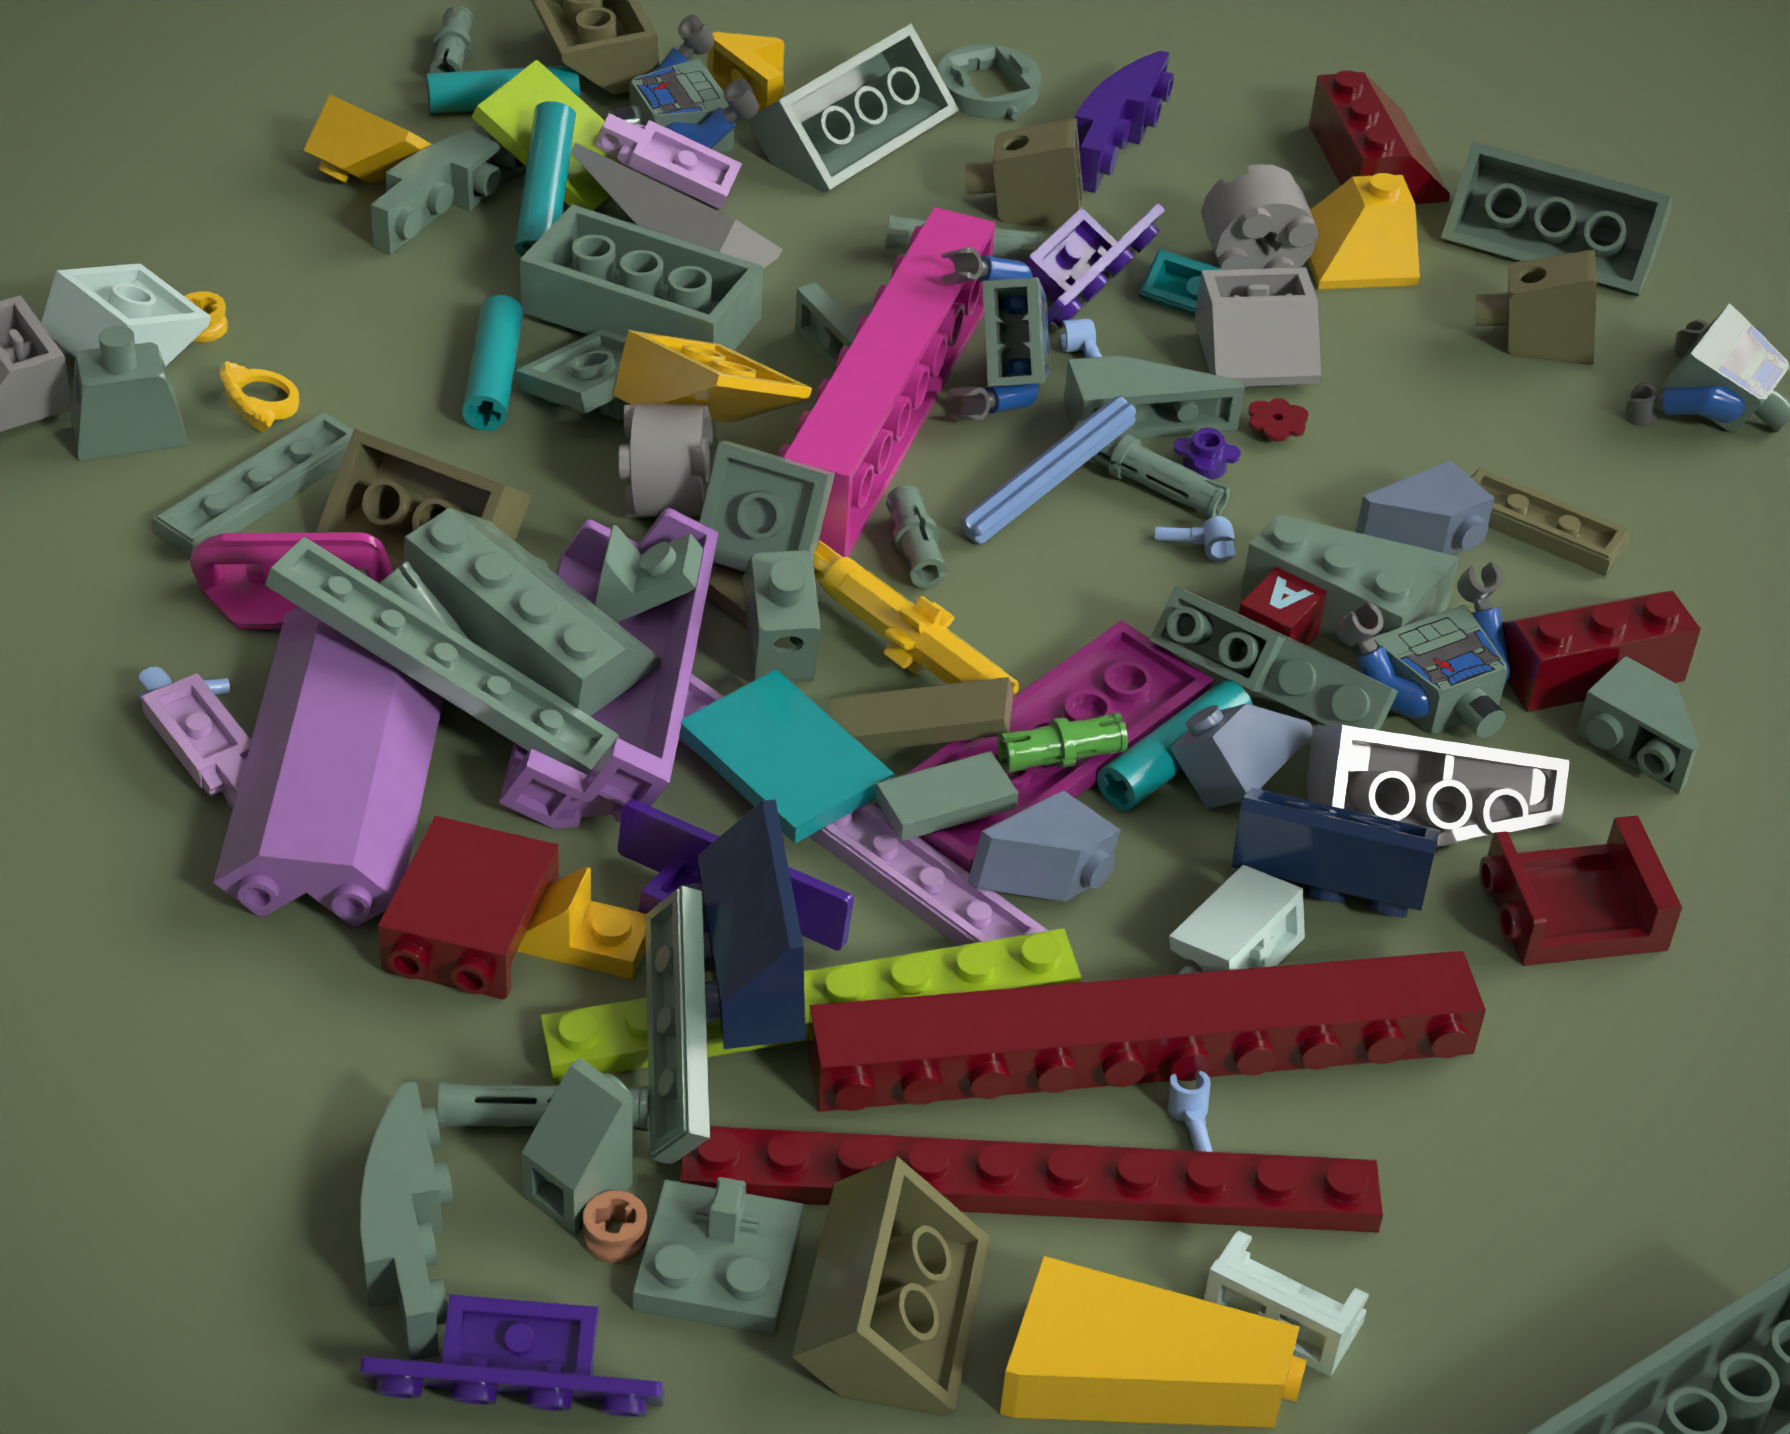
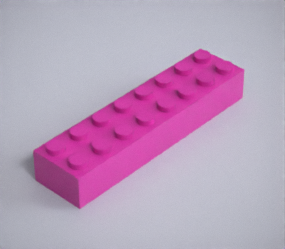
M934 207L924 225H917L914 228L908 252L906 255L899 254L892 269L891 280L888 285L881 284L879 286L870 315L863 314L860 317L853 343L850 347H842L836 362L835 373L831 379L824 378L818 389L815 406L811 412L805 410L802 413L794 441L791 445L784 444L778 456L835 473L819 540L842 557H849L984 316L982 283L978 280H972L955 285L946 284L942 276L955 273V266L949 258H942V254L966 247H973L977 250L980 257L984 255L992 256L995 222Z

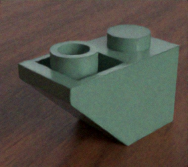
M1625 656L1587 692L1576 736L1679 794L1686 787L1699 743L1678 685Z
M581 1058L577 1059L568 1068L521 1153L523 1197L574 1235L584 1227L583 1211L587 1203L596 1195L606 1191L627 1190L632 1185L633 1095L617 1077L609 1073H601Z

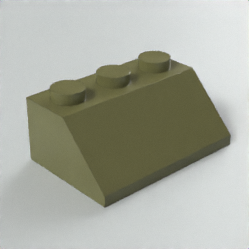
M530 0L562 63L611 94L629 93V83L634 77L650 73L658 67V35L639 0Z
M354 429L316 533L360 532L370 534L382 542L391 567L397 569L403 564L405 536L448 508L488 520L515 541L532 495Z
M898 1156L836 1182L792 1358L840 1397L940 1416L955 1412L990 1236Z

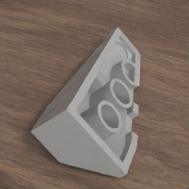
M576 142L571 150V153L638 226L761 265L763 269L777 260L783 250L736 219Z
M1315 725L1312 730L1305 788L1308 800L1440 830L1436 847L1456 844L1458 841L1493 835L1494 832H1513L1561 822L1570 760L1345 725Z

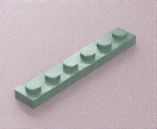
M306 537L298 541L270 569L265 586L527 751L532 748L588 775L615 739L619 737V734Z

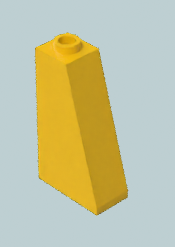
M1044 1256L1005 1371L1000 1414L1012 1418L1275 1428L1282 1399L1294 1403L1297 1402L1307 1359L1293 1356L1300 1327Z

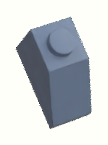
M1450 460L1363 495L1356 532L1453 555L1465 549H1472L1485 541L1495 498Z
M1242 704L1220 710L1217 705H1212L1200 710L1187 720L1185 725L1188 731L1170 749L1206 809L1240 802L1252 788L1260 789L1312 736L1313 727L1308 721L1250 704Z
M1063 790L983 830L968 883L982 890L1066 902L1090 888L1096 889L1100 887L1110 877L1116 863L1113 854L1121 830Z

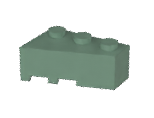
M1279 514L1249 543L1240 596L1246 598L1275 567L1327 591L1319 635L1360 654L1358 646H1349L1338 637L1337 627L1342 617L1351 611L1356 614V610L1365 603L1376 605L1383 616V627L1373 636L1375 637L1445 612L1448 609L1460 557Z

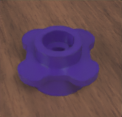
M1202 428L1195 432L1193 437L1179 438L1174 444V452L1179 456H1184L1183 466L1210 480L1223 476L1227 470L1228 463L1238 462L1241 451L1237 446L1229 445L1225 437L1213 428Z

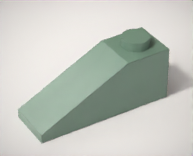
M1122 355L1068 359L1063 403L1074 428L1079 420L1082 421V418L1087 419L1112 398L1122 396L1136 410L1134 415L1135 423L1120 434L1122 437L1128 434L1138 439L1190 435L1202 428H1213L1219 432L1238 430L1245 387L1241 380Z

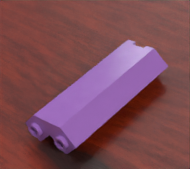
M668 508L663 510L640 543L629 539L641 554H644L658 543H669L691 533L704 549L695 590L618 622L620 626L661 658L660 667L591 716L619 734V737L615 739L588 775L532 748L527 751L518 744L513 743L499 804L553 829L579 827L580 819L590 816L613 814L615 821L620 822L622 806L630 799H635L648 806L655 802L671 779L719 532ZM585 520L560 554L555 574L595 605L611 529L593 520Z
M299 606L287 613L283 621L213 883L254 914L261 917L269 915L305 893H308L350 926H359L386 911L408 867L444 698Z

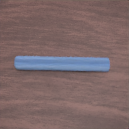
M1116 396L966 513L961 519V529L965 536L969 537L975 544L985 543L1131 427L1136 420L1134 406L1128 403L1122 396Z

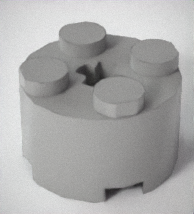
M1253 164L1246 166L1249 173L1237 176L1228 183H1225L1224 178L1217 181L1205 196L1201 216L1219 267L1224 270L1301 268L1313 253L1319 233L1303 192L1295 183L1291 173L1275 165Z
M637 403V405H625L624 431L626 438H631L630 445H620L619 474L621 480H631V485L626 486L625 493L626 516L638 517L639 519L658 518L663 510L668 508L689 518L701 516L711 473H709V446H713V433L709 406H696L695 403Z

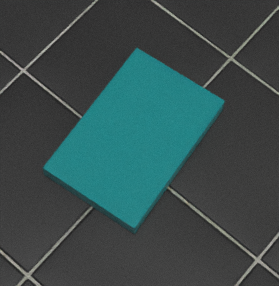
M777 669L682 719L679 737L754 807L761 801L776 799L781 831L794 844L874 800L876 783L894 778V773Z

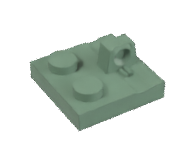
M600 329L517 369L516 374L520 390L541 397L547 402L563 406L569 405L574 410L585 414L599 407L602 415H607L619 421L623 420L625 405L630 404L613 396L626 336Z
M730 441L719 442L699 522L719 532L713 562L745 572L750 555L755 553L807 550L811 551L813 559L835 473Z
M723 1177L717 1179L716 1188L665 1180L633 1290V1310L775 1335L802 1226L804 1204L746 1194V1183L744 1181Z

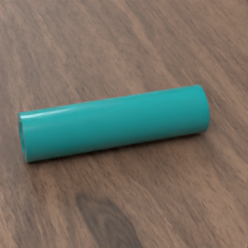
M567 65L546 66L552 74L580 98L579 75L577 71ZM525 68L426 74L430 114L473 112L480 103Z
M546 101L537 104L534 109L515 242V250L521 256L562 216L576 118L574 109L564 103Z
M506 295L491 296L482 303L462 408L464 420L477 430H496L507 419L523 321V309L519 302Z
M1220 681L1098 772L1097 783L1106 801L1118 810H1131L1180 773L1183 769L1170 747L1188 731L1185 725L1187 720L1200 710L1212 705H1217L1220 710L1242 704L1252 705L1247 692L1234 681Z

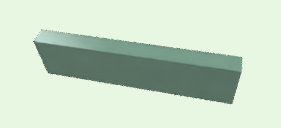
M322 412L154 517L155 535L190 557L195 546L204 540L222 533H238L341 466L354 430L329 414Z
M680 886L645 915L651 1160L671 1165L710 1138L702 891L686 886Z

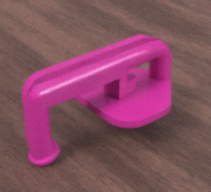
M360 532L222 533L196 545L190 555L191 570L200 590L236 628L242 630L282 629L285 615L298 607L265 586L271 567L303 537L311 540L355 569H363L365 575L377 583H380L393 572L382 542L370 534Z

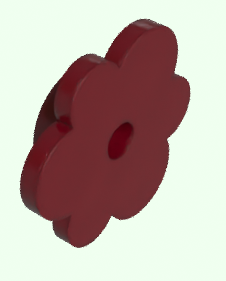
M1274 398L1270 403L1262 400L1254 401L1249 405L1248 409L1250 416L1249 427L1254 431L1261 432L1271 441L1281 442L1287 440L1290 436L1299 437L1305 433V424L1309 417L1308 411L1298 405H1289L1285 399Z

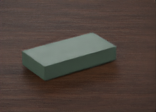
M989 751L876 783L875 799L900 840L904 841L1016 809L1018 791L993 753Z

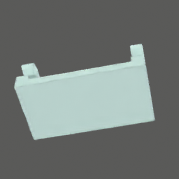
M1242 865L1169 935L1170 950L1184 959L1195 961L1203 972L1277 966L1305 938L1303 888ZM1185 966L1178 974L1200 972L1194 967Z
M1240 1230L1237 1231L1219 1259H1216L1210 1268L1204 1300L1299 1326L1293 1356L1307 1359V1366L1331 1377L1364 1322L1367 1310L1363 1309V1306L1369 1294L1355 1288L1343 1305L1250 1259L1251 1253L1246 1251L1252 1240V1236Z

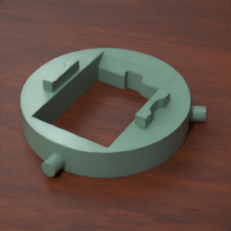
M994 44L967 45L947 53L940 60L937 67L941 78L959 108V112L981 118L1011 117L1013 120H1017L1020 118L1021 113L1032 108L1039 99L1041 87V70L1032 58L1013 48ZM998 67L1016 88L1017 92L983 99L970 84V79L966 74L972 70L978 69L981 71Z

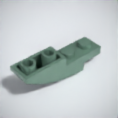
M482 126L450 136L418 151L386 172L387 192L371 204L373 248L391 255L408 240L414 238L418 232L438 216L445 213L452 205L470 212L488 196L493 195L498 188L514 175L524 170L526 166Z
M1174 586L1149 640L1325 725H1345L1380 731L1398 693V690L1352 669L1351 666L1177 586Z
M416 1081L402 1083L384 1112L373 1137L365 1165L360 1203V1233L368 1307L398 1302L410 1361L439 1355L437 1325L446 1324L448 1302L443 1279L429 1281L427 1266L437 1265L434 1235L443 1234L441 1205L453 1203V1190L448 1163L446 1160L434 1162L431 1151L441 1148L436 1110L434 1106L422 1108Z

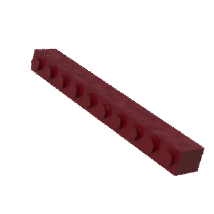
M1464 951L810 1005L807 1052L818 1112L835 1110L858 1111L869 1107L902 1104L925 1105L936 1101L970 1098L993 1099L1004 1095L1038 1092L1060 1093L1072 1089L1106 1086L1127 1087L1140 1083L1170 1081L1172 1074H1176L1177 1080L1193 1081L1197 1080L1198 1071H1203L1208 1077L1241 1074L1253 1076L1265 1072L1286 1070H1321L1331 1066L1365 1063L1387 1064L1399 1060L1433 1057L1453 1058L1459 1055L1474 1054L1486 1009Z

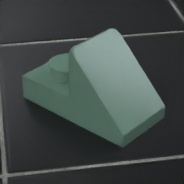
M816 282L798 287L796 294L795 332L835 372L836 362L842 347L851 346L859 319L863 314L870 315L873 310L874 300L843 310L840 303L832 299Z
M613 525L595 606L618 623L695 590L704 549L690 533L669 543H658L647 550L646 553L641 554L619 527Z

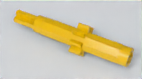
M818 541L813 558L815 580L840 605L891 642L883 652L886 657L902 669H909L915 675L920 672L923 666L946 684L1009 677L1014 692L1013 697L1017 695L1019 689L1017 680L947 629L955 619L951 613L923 596H920L916 604H913L851 558L842 557L822 541Z

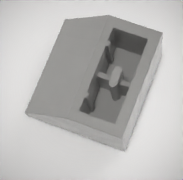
M1306 267L1201 271L1194 324L1210 374L1241 380L1244 387L1280 385L1293 387L1297 385L1320 384L1321 357L1318 299Z
M21 295L0 301V432L30 422L45 420L50 416L71 410L72 408L64 354Z

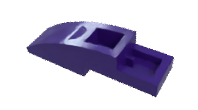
M1160 50L1122 67L1098 85L1084 100L1075 114L1074 119H1077L1082 186L1084 191L1095 193L1103 176L1112 175L1117 160L1118 148L1124 149L1127 142L1140 145L1148 127L1155 128L1157 126L1162 101H1169L1174 83V73L1167 72L1170 52Z

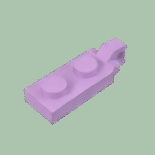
M610 113L604 121L595 143L596 148L619 160L624 165H628L632 169L720 210L742 163L653 121L649 120L646 126L636 123L631 124Z
M198 673L142 695L143 714L200 788H204L210 796L223 791L228 805L233 809L251 740Z

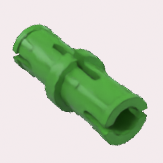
M1117 712L1081 721L1069 722L1065 717L1050 720L1049 726L1026 731L1000 733L997 737L999 762L1003 764L1002 768L1007 774L1031 767L1056 764L1059 768L1071 767L1075 765V760L1102 754L1125 752L1128 746L1125 722H1121L1122 716Z

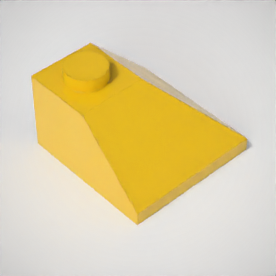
M330 94L303 151L322 160L318 170L344 183L347 182L350 174L365 182L372 183L385 181L388 170L432 144L402 127Z
M1378 173L1373 176H1353L1310 209L1319 234L1313 253L1307 259L1318 290L1418 286L1420 273L1416 208L1403 175Z

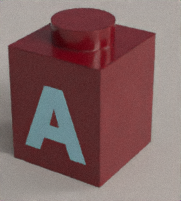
M1275 567L1240 603L1238 614L1308 646L1319 635L1327 591Z

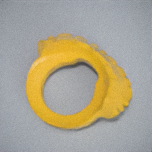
M226 361L220 367L219 376L222 380L227 402L237 415L242 416L243 420L258 431L264 432L271 427L275 420L290 418L297 412L300 402L297 387L286 377L268 370L247 369L244 366L230 363L229 361ZM252 382H267L282 388L287 393L288 398L279 402L263 401L246 396L242 388Z

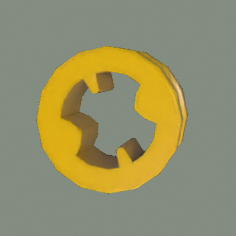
M206 291L193 292L184 296L211 316L208 327L193 342L205 343L214 341L227 332L226 304L222 297Z

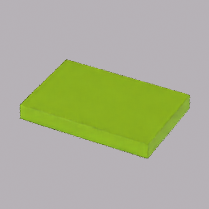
M537 59L480 103L471 116L526 166L535 106L546 101L564 103L573 108L576 113L571 150L576 142L628 167V165H624L619 160L614 159L595 147L599 131L605 120ZM571 153L564 201L569 206L573 204L598 212L613 198Z

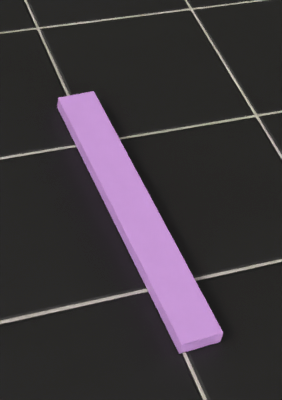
M691 673L683 718L724 696ZM680 737L678 738V740H679L680 742H682V743H683L684 745H686L688 748H690L691 750H693V749H692L689 745H687ZM871 802L809 836L957 946L1048 931L996 892L977 889L968 883L970 874L921 838L915 837L901 841L884 812Z

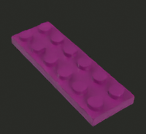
M1120 620L1013 697L1009 733L1049 726L1050 720L1065 717L1071 722L1118 712L1122 716L1121 722H1125L1128 750L1211 689L1213 679L1164 647L1149 641L1150 638ZM997 737L950 742L907 774L989 751L993 753L999 762ZM1124 752L1102 754L1075 760V765L1071 767L1059 768L1056 764L1007 773L1006 775L1018 791L1016 809L918 837L970 874L983 830L1063 790L1074 798L1078 797L1097 782L1098 772ZM876 802V807L881 809L878 802Z

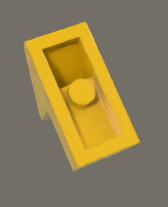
M724 32L712 33L714 45L708 51L707 69L722 89L725 90L735 80L745 79L753 89L754 97L758 101V112L783 98L785 85L783 80L784 41L782 39Z
M583 867L547 886L517 952L633 980L646 951V914L591 901V868Z

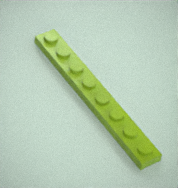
M1064 928L804 971L805 1040L724 1049L720 1023H707L706 1021L707 1057L807 1041L810 1005L1080 983L1081 974ZM647 997L541 1015L543 1037L553 1084L561 1082L570 1065L579 1058L603 1074L648 1068Z

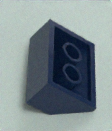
M1252 788L1242 799L1231 867L1239 869L1242 865H1246L1280 880L1285 879L1308 885L1306 894L1321 900L1343 903L1345 894L1371 899L1370 910L1405 918L1409 908L1422 911L1440 830Z
M776 799L761 801L697 855L699 882L687 884L689 888L702 891L703 924L705 930L703 931L705 972L711 971L713 980L705 982L707 1023H720L724 1049L805 1040L804 946Z

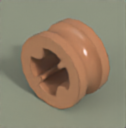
M615 1190L598 1194L587 1203L583 1211L584 1245L589 1254L603 1262L624 1263L634 1259L643 1251L647 1242V1211L639 1198L632 1193ZM611 1221L625 1222L620 1227L619 1233L605 1231L610 1227Z

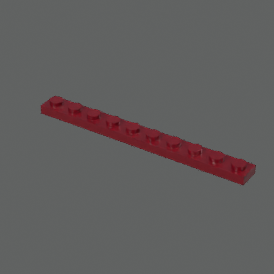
M710 1126V1138L682 1158L680 1180L682 1183L716 1188L717 1179L723 1177L744 1181L746 1183V1194L802 1204L829 1205L836 1182L898 1156L961 1212L1379 1233L1383 1218L1377 1160Z

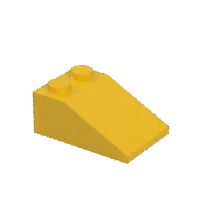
M628 330L613 396L630 405H637V403H695L696 406L708 405L711 420L735 423L808 400L812 388L721 344Z

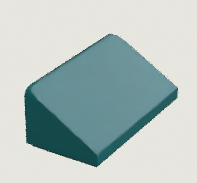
M1158 249L1141 287L1139 296L1195 315L1201 271L1224 269Z

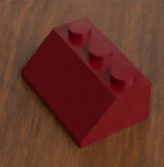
M1345 70L1337 74L1317 75L1309 127L1341 185L1353 176H1373L1378 173L1403 175L1415 204L1449 202L1450 192L1403 110L1365 72Z
M1673 590L1505 620L1502 623L1510 667V676L1507 683L1526 712L1585 701L1587 692L1625 656L1674 683L1686 680L1701 628Z

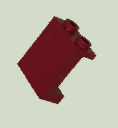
M1638 815L1614 818L1607 844L1517 853L1508 831L1494 832L1488 855L1482 857L1480 861L1479 874L1482 888L1486 894H1492L1499 910L1502 935L1506 941H1512L1522 966L1669 950L1682 911V905Z
M434 816L378 924L382 969L407 979H420L461 989L469 994H482L498 999H506L511 989V964L547 886L559 880V845Z

